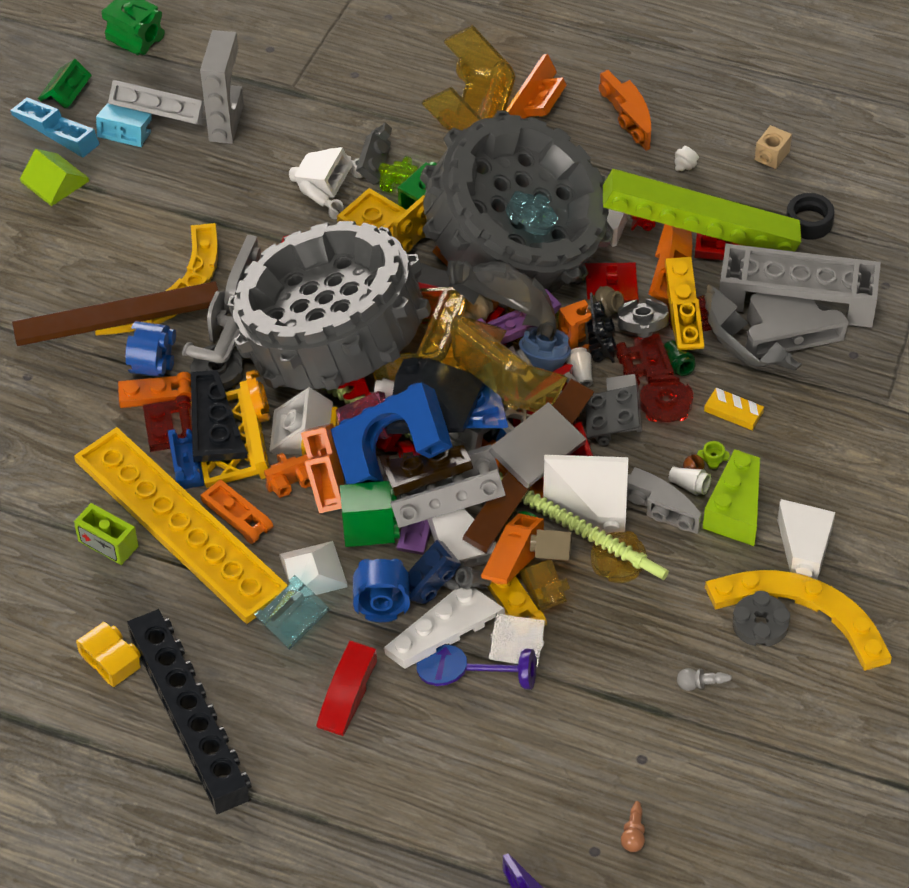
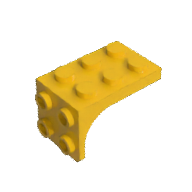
M368 188L337 215V223L338 221H355L358 226L367 223L377 228L381 226L388 228L391 235L402 244L404 251L409 252L420 239L426 237L422 229L427 223L423 205L425 195L406 210Z

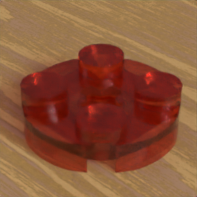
M655 376L650 379V383L646 384V386L643 385L641 388L640 406L646 413V418L649 421H684L692 409V388L688 384L685 385L680 382V378L676 376ZM663 396H668V398L671 399V400H670V401H664V400H662V399H663Z

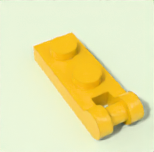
M516 576L507 584L491 582L490 586L487 585L496 602L505 609L506 617L520 637L528 634L530 629L535 627L540 629L547 625L543 612L538 610Z

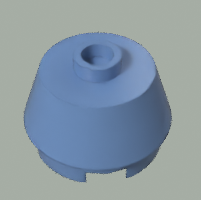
M538 327L528 328L524 332V337L519 341V347L530 359L533 365L530 369L534 373L548 375L562 367L571 353V348L568 344L569 337L564 332L557 330L550 341L545 335H536Z

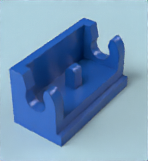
M175 429L167 430L176 482L184 489L204 486L200 462L194 463L192 431L187 429L186 437L181 439L178 438Z

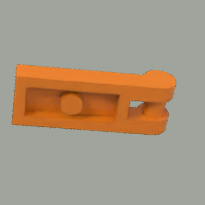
M180 372L177 376L118 381L120 408L188 402L191 400V374Z
M221 479L201 494V502L240 532L250 544L255 543L259 539L260 534L263 532L267 533L273 528L272 521ZM252 520L257 523L253 527L249 525Z

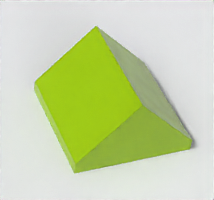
M35 148L20 177V182L50 206H53L88 183L89 177L58 153Z

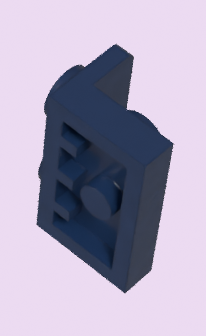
M436 540L408 571L410 599L412 601L426 604L434 599L437 591L445 582L453 578L455 571L460 567V561L443 541Z

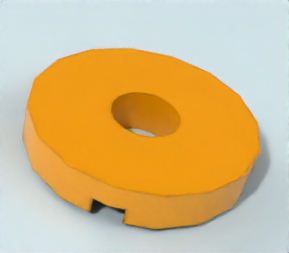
M255 369L246 372V379L256 416L259 422L262 423L270 420V414L266 413L269 412L270 408L264 385L258 382V380L256 381V377H260V374Z

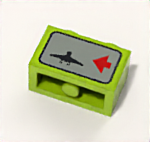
M92 503L74 521L78 542L120 565L139 547L135 526Z

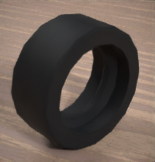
M816 193L796 195L790 200L786 212L787 217L800 220L801 238L806 240H816L826 236L832 229L835 215L834 206L831 201L823 195ZM802 211H814L822 215L824 219L808 222L802 220L796 214Z

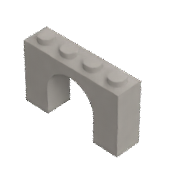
M212 30L200 69L209 142L233 144L244 105L242 86L231 85L232 71L238 53L236 32Z

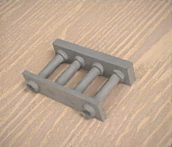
M491 444L467 451L472 461L473 469L437 481L434 484L414 489L408 493L397 495V500L390 503L398 527L401 528L506 496L496 459L489 452Z

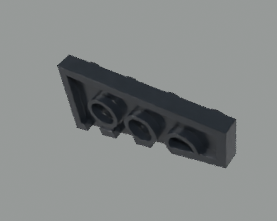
M218 371L191 372L192 450L194 463L248 459L245 445H243L240 431L234 420L233 412L229 406Z

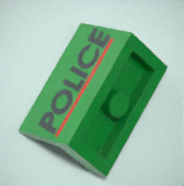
M73 59L58 70L38 99L42 102L49 96H52L63 108H67L92 74L76 59Z

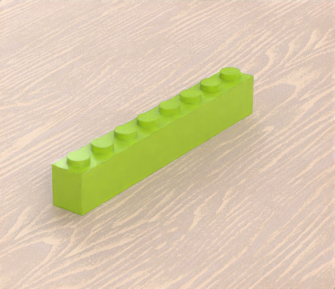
M613 168L603 184V207L743 246L795 252L801 244L800 220Z

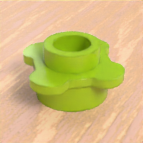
M717 441L706 443L703 450H699L697 453L711 469L718 468L721 462L728 461L730 458V454L728 451H725L723 444Z

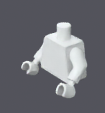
M329 148L323 151L308 153L299 167H292L289 171L290 180L297 182L303 194L322 207L324 205L329 208L328 215L332 219H337L339 214L337 210L343 211V203L338 199L331 201L329 198L335 197L351 168V173L354 177L362 178L363 176L356 171L359 158L354 161L351 160V156L346 155L343 148Z

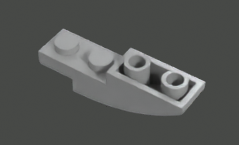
M634 467L631 475L628 474L627 500L637 505L646 506L647 517L653 518L655 521L664 522L676 526L683 531L698 534L700 531L701 513L683 493L663 479Z

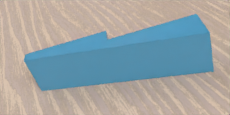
M25 98L10 110L12 116L82 158L100 145L93 128L61 117L59 109Z

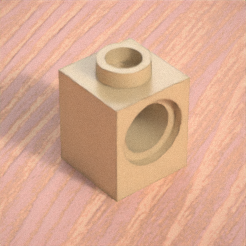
M770 125L756 143L755 161L777 169L790 152L792 134Z

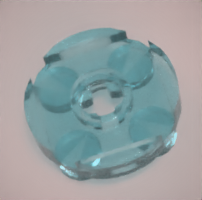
M516 191L506 207V213L510 220L516 225L518 222L525 225L524 230L531 234H548L558 220L555 211L548 205L549 199L541 194L534 196Z

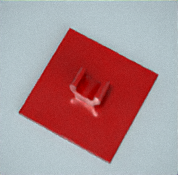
M636 262L585 263L589 273L586 276L587 300L590 299L591 292L595 296L599 287L609 286L615 291L621 292L624 303L632 300L639 301Z

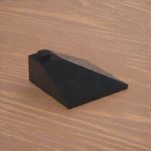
M411 357L403 359L395 376L392 395L400 394L414 383L422 382L435 389L448 433L464 432L485 387L486 379L430 358ZM397 420L387 425L386 430L388 434H411L405 420Z

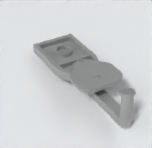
M247 235L230 272L226 290L216 291L210 303L207 314L210 342H216L221 333L215 349H205L194 346L192 342H187L182 350L183 356H190L214 363H224L229 359L235 346L234 339L238 336L239 330L227 303L230 297L236 295L238 283L240 280H244V272L253 261L258 262L260 260L261 248L258 247L257 236Z

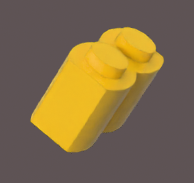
M102 622L76 641L80 655L112 687H115L141 668L139 660L141 654L134 644H128L123 640V636L116 626L110 627L107 623Z

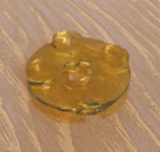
M634 532L608 533L613 536V539L618 538L619 543L625 542L626 547L631 545L633 551L646 554L643 543L637 539V535ZM594 541L591 550V566L598 576L603 575L608 578V581L613 583L630 582L639 576V572L643 570L642 568L637 569L633 567V564L628 560L618 561L617 558H612L615 552L609 553L608 548L603 550L601 545L596 546Z

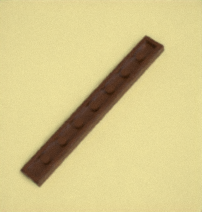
M214 281L12 321L16 344L21 346L132 324L136 321L142 322L207 309L215 292L218 291L217 283Z
M571 378L552 406L574 425L593 397L594 391ZM509 471L501 480L506 496L487 501L462 539L484 553L489 551L532 487L531 485L529 488H526Z

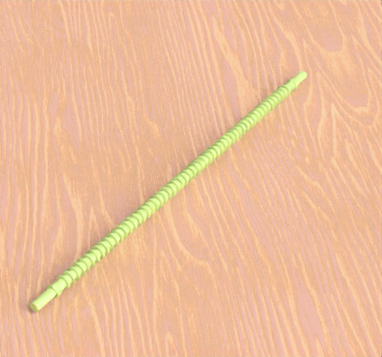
M349 386L332 390L321 388L326 390L328 394L332 393L339 400H344L346 404L350 403V406L356 407L357 410L366 398V396L361 395L350 400L344 399L343 394L353 390ZM404 434L406 438L410 437L411 441H413L411 434ZM499 472L500 478L502 480L503 474ZM533 490L528 491L522 500L524 505L530 504L531 509L536 508L537 513L542 512L543 516L549 515V519H555L557 524L562 522V526H568L569 531L575 530V534H581L583 539L588 537L589 542L595 541V545H601L603 550L608 548L609 553L615 552V557L621 556L622 561H630L633 567L637 569L642 568L662 580L667 577L669 570L649 560L643 552L633 551L631 545L626 547L625 542L619 543V539H613L611 534L606 536L604 530L599 532V527L593 528L592 523L586 524L585 519L580 521L579 516L573 517V513H567L565 508L560 510L559 505L554 506L553 501L547 502L546 497L541 498L540 494L535 495Z

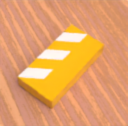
M715 388L704 406V412L753 431L764 413V406Z

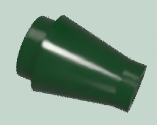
M674 340L664 344L663 351L667 356L673 373L680 376H687L692 373L696 366L695 357L687 350H678Z

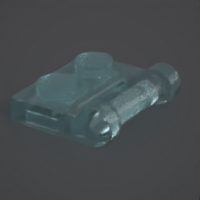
M295 575L289 580L290 584L263 610L259 609L254 614L289 650L330 610ZM297 592L302 594L275 621L271 619Z

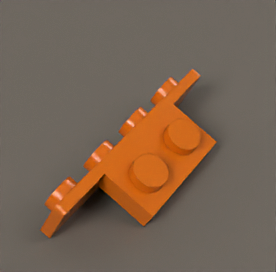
M548 54L542 55L506 109L510 115H519L523 119L532 116L543 117L548 115L567 84L563 77L553 78L556 74V69Z

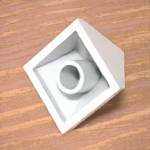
M333 541L279 554L293 601L348 587Z

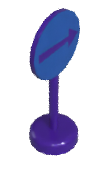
M445 644L436 648V653L417 662V673L421 680L435 686L449 685L460 679L465 671L518 672L519 684L524 689H533L536 678V655L533 649H524L520 653L518 665L467 664V657L461 649Z

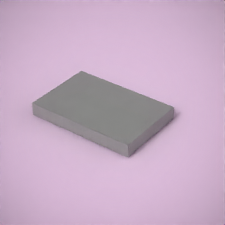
M548 402L490 447L489 452L526 488H529L544 476V455H571L585 444L586 438Z

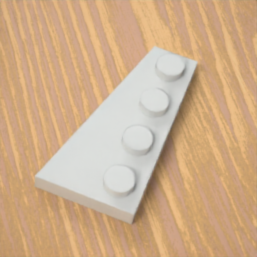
M474 587L454 590L384 647L385 655L406 669L436 653V648L459 641L460 636L472 629L476 632L485 627V622L493 618L499 620L506 616L505 609Z

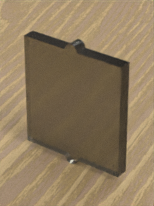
M496 613L493 633L489 636L492 640L489 660L518 665L520 653L524 649H533L536 655V667L538 668L541 648L545 646L543 635L546 621Z

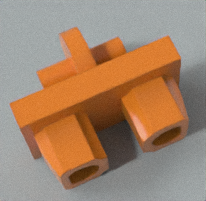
M283 452L277 454L278 463L270 465L269 469L264 470L265 485L268 492L274 491L279 498H282L292 492L291 484L299 482L303 488L310 487L311 484L304 463L308 459L307 454L288 459Z

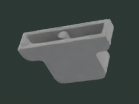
M755 293L751 296L747 313V321L751 328L747 332L748 337L745 348L756 358H761L776 342L787 352L844 341L849 322L845 315L838 310H820L813 299Z

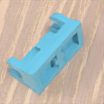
M107 103L96 116L97 137L142 147L151 132V129L146 127L152 120V114Z

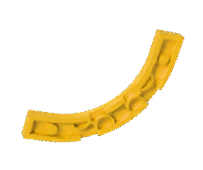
M216 223L191 225L192 253L187 266V272L182 279L179 278L166 291L209 283L211 281L218 261ZM176 315L142 322L160 324ZM132 323L97 330L95 335L132 332L136 329H131Z
M756 570L731 574L706 581L705 589L715 610L735 605L741 599L754 595L757 591H766L770 596L777 599L778 597L793 599L796 604L816 612L820 610L832 618L831 622L848 639L864 671L891 664L892 656L868 615L845 594L817 579L792 572Z

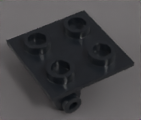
M591 292L592 317L587 322L591 358L595 362H600L603 358L609 357L612 363H615L614 351H617V345L612 336V332L615 331L614 322L610 316H606L603 303L597 301Z

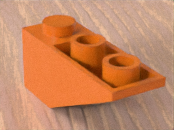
M520 513L517 514L503 530L481 574V578L491 580L496 584H507L535 557V552H530L531 535H537V530H544V519Z

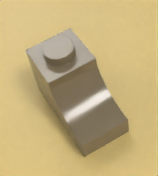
M537 530V535H531L530 552H535V558L570 560L572 532Z

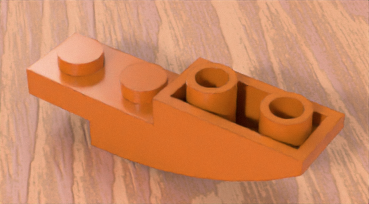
M609 70L600 73L599 91L619 111V125L632 136L637 144H640L646 151L649 150L651 118L643 96L630 80L621 83Z
M664 224L655 254L659 260L648 294L669 306L665 260L666 258L692 256V232Z

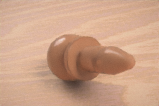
M636 801L631 808L629 822L625 823L624 832L621 835V844L629 852L639 851L645 843V827L641 824L643 811L639 801Z

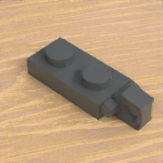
M386 122L380 127H376L366 136L356 171L373 185L381 179L391 142L387 139L391 136L392 127Z

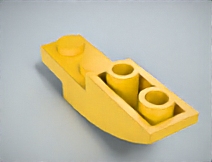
M666 258L667 296L677 349H704L700 307L696 296L692 258Z

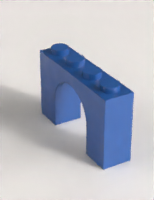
M422 382L414 383L400 394L391 395L384 402L365 408L361 414L353 418L344 419L338 426L330 429L346 484L384 481L376 457V443L382 430L394 421H406L416 452L427 458H432L453 447L435 389Z

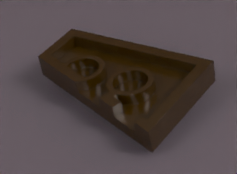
M464 445L453 446L432 458H427L423 455L414 456L413 452L403 453L402 458L389 459L388 455L379 456L381 466L395 496L473 469L472 461Z

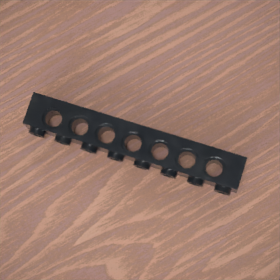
M157 609L127 621L130 638L141 654L140 659L216 815L250 801L248 789L252 788L250 779L245 771L240 772L238 765H240L238 755L234 748L229 750L226 744L229 742L227 733L223 726H217L215 721L218 718L212 704H206L204 700L206 698L204 687L201 682H195L193 677L196 674L190 660H184L182 655L185 652L179 638L174 640L172 636L174 629L168 617L164 619L160 610ZM224 774L228 775L226 777H219L220 775Z

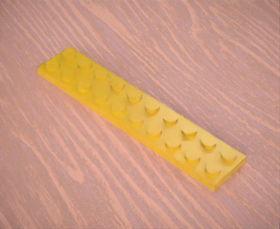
M118 427L74 455L75 462L246 624L290 593L289 586Z

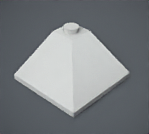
M544 455L543 497L547 498V502L553 501L554 506H560V510L565 508L567 513H573V517L579 516L580 521L585 519L586 524L592 523L593 528L599 527V532L604 530L607 535L625 534L628 457Z

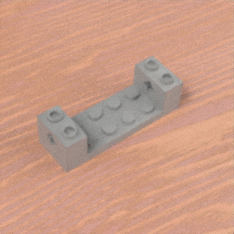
M726 244L719 292L738 306L735 311L743 312L746 291L848 304V325L872 328L878 296L881 262Z

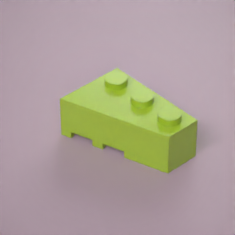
M734 449L705 507L703 529L751 546L755 545L758 515L759 457Z

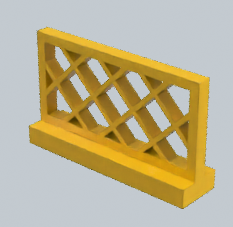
M247 380L239 382V389L225 393L228 401L239 400L232 412L234 418L243 421L238 429L241 439L246 441L245 448L248 452V459L245 460L250 462L251 467L240 470L235 468L241 459H234L229 465L222 461L201 462L206 488H210L220 479L228 483L259 474L262 480L265 479L264 470L270 468L262 424L256 416ZM216 466L225 469L221 475L210 478V473Z

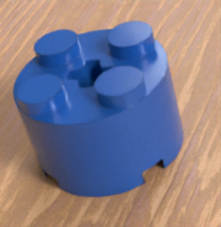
M134 322L131 329H136L134 336L128 335L126 344V365H131V369L128 372L163 377L166 371H171L174 366V356L171 355L172 345L176 341V330L170 329L168 325Z
M364 559L360 561L358 568L353 574L354 610L358 614L359 612L364 614L365 619L379 623L393 621L403 611L405 614L410 606L409 574L403 562L399 559Z

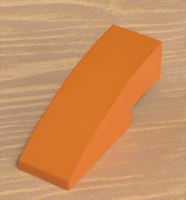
M333 423L310 428L301 433L308 457L304 463L319 514L342 509L340 485H344V476L330 430L334 428Z

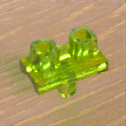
M405 156L402 162L395 160L393 165L381 162L378 168L381 175L379 181L380 189L389 193L393 192L395 184L401 185L419 167L412 165V158L409 156Z

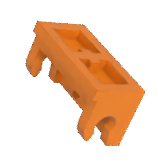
M585 299L559 308L558 330L564 332L569 337L568 344L571 350L578 348V342L586 339L585 322L591 319L592 313H586L588 303ZM589 344L581 346L583 348H586L587 351L589 350Z

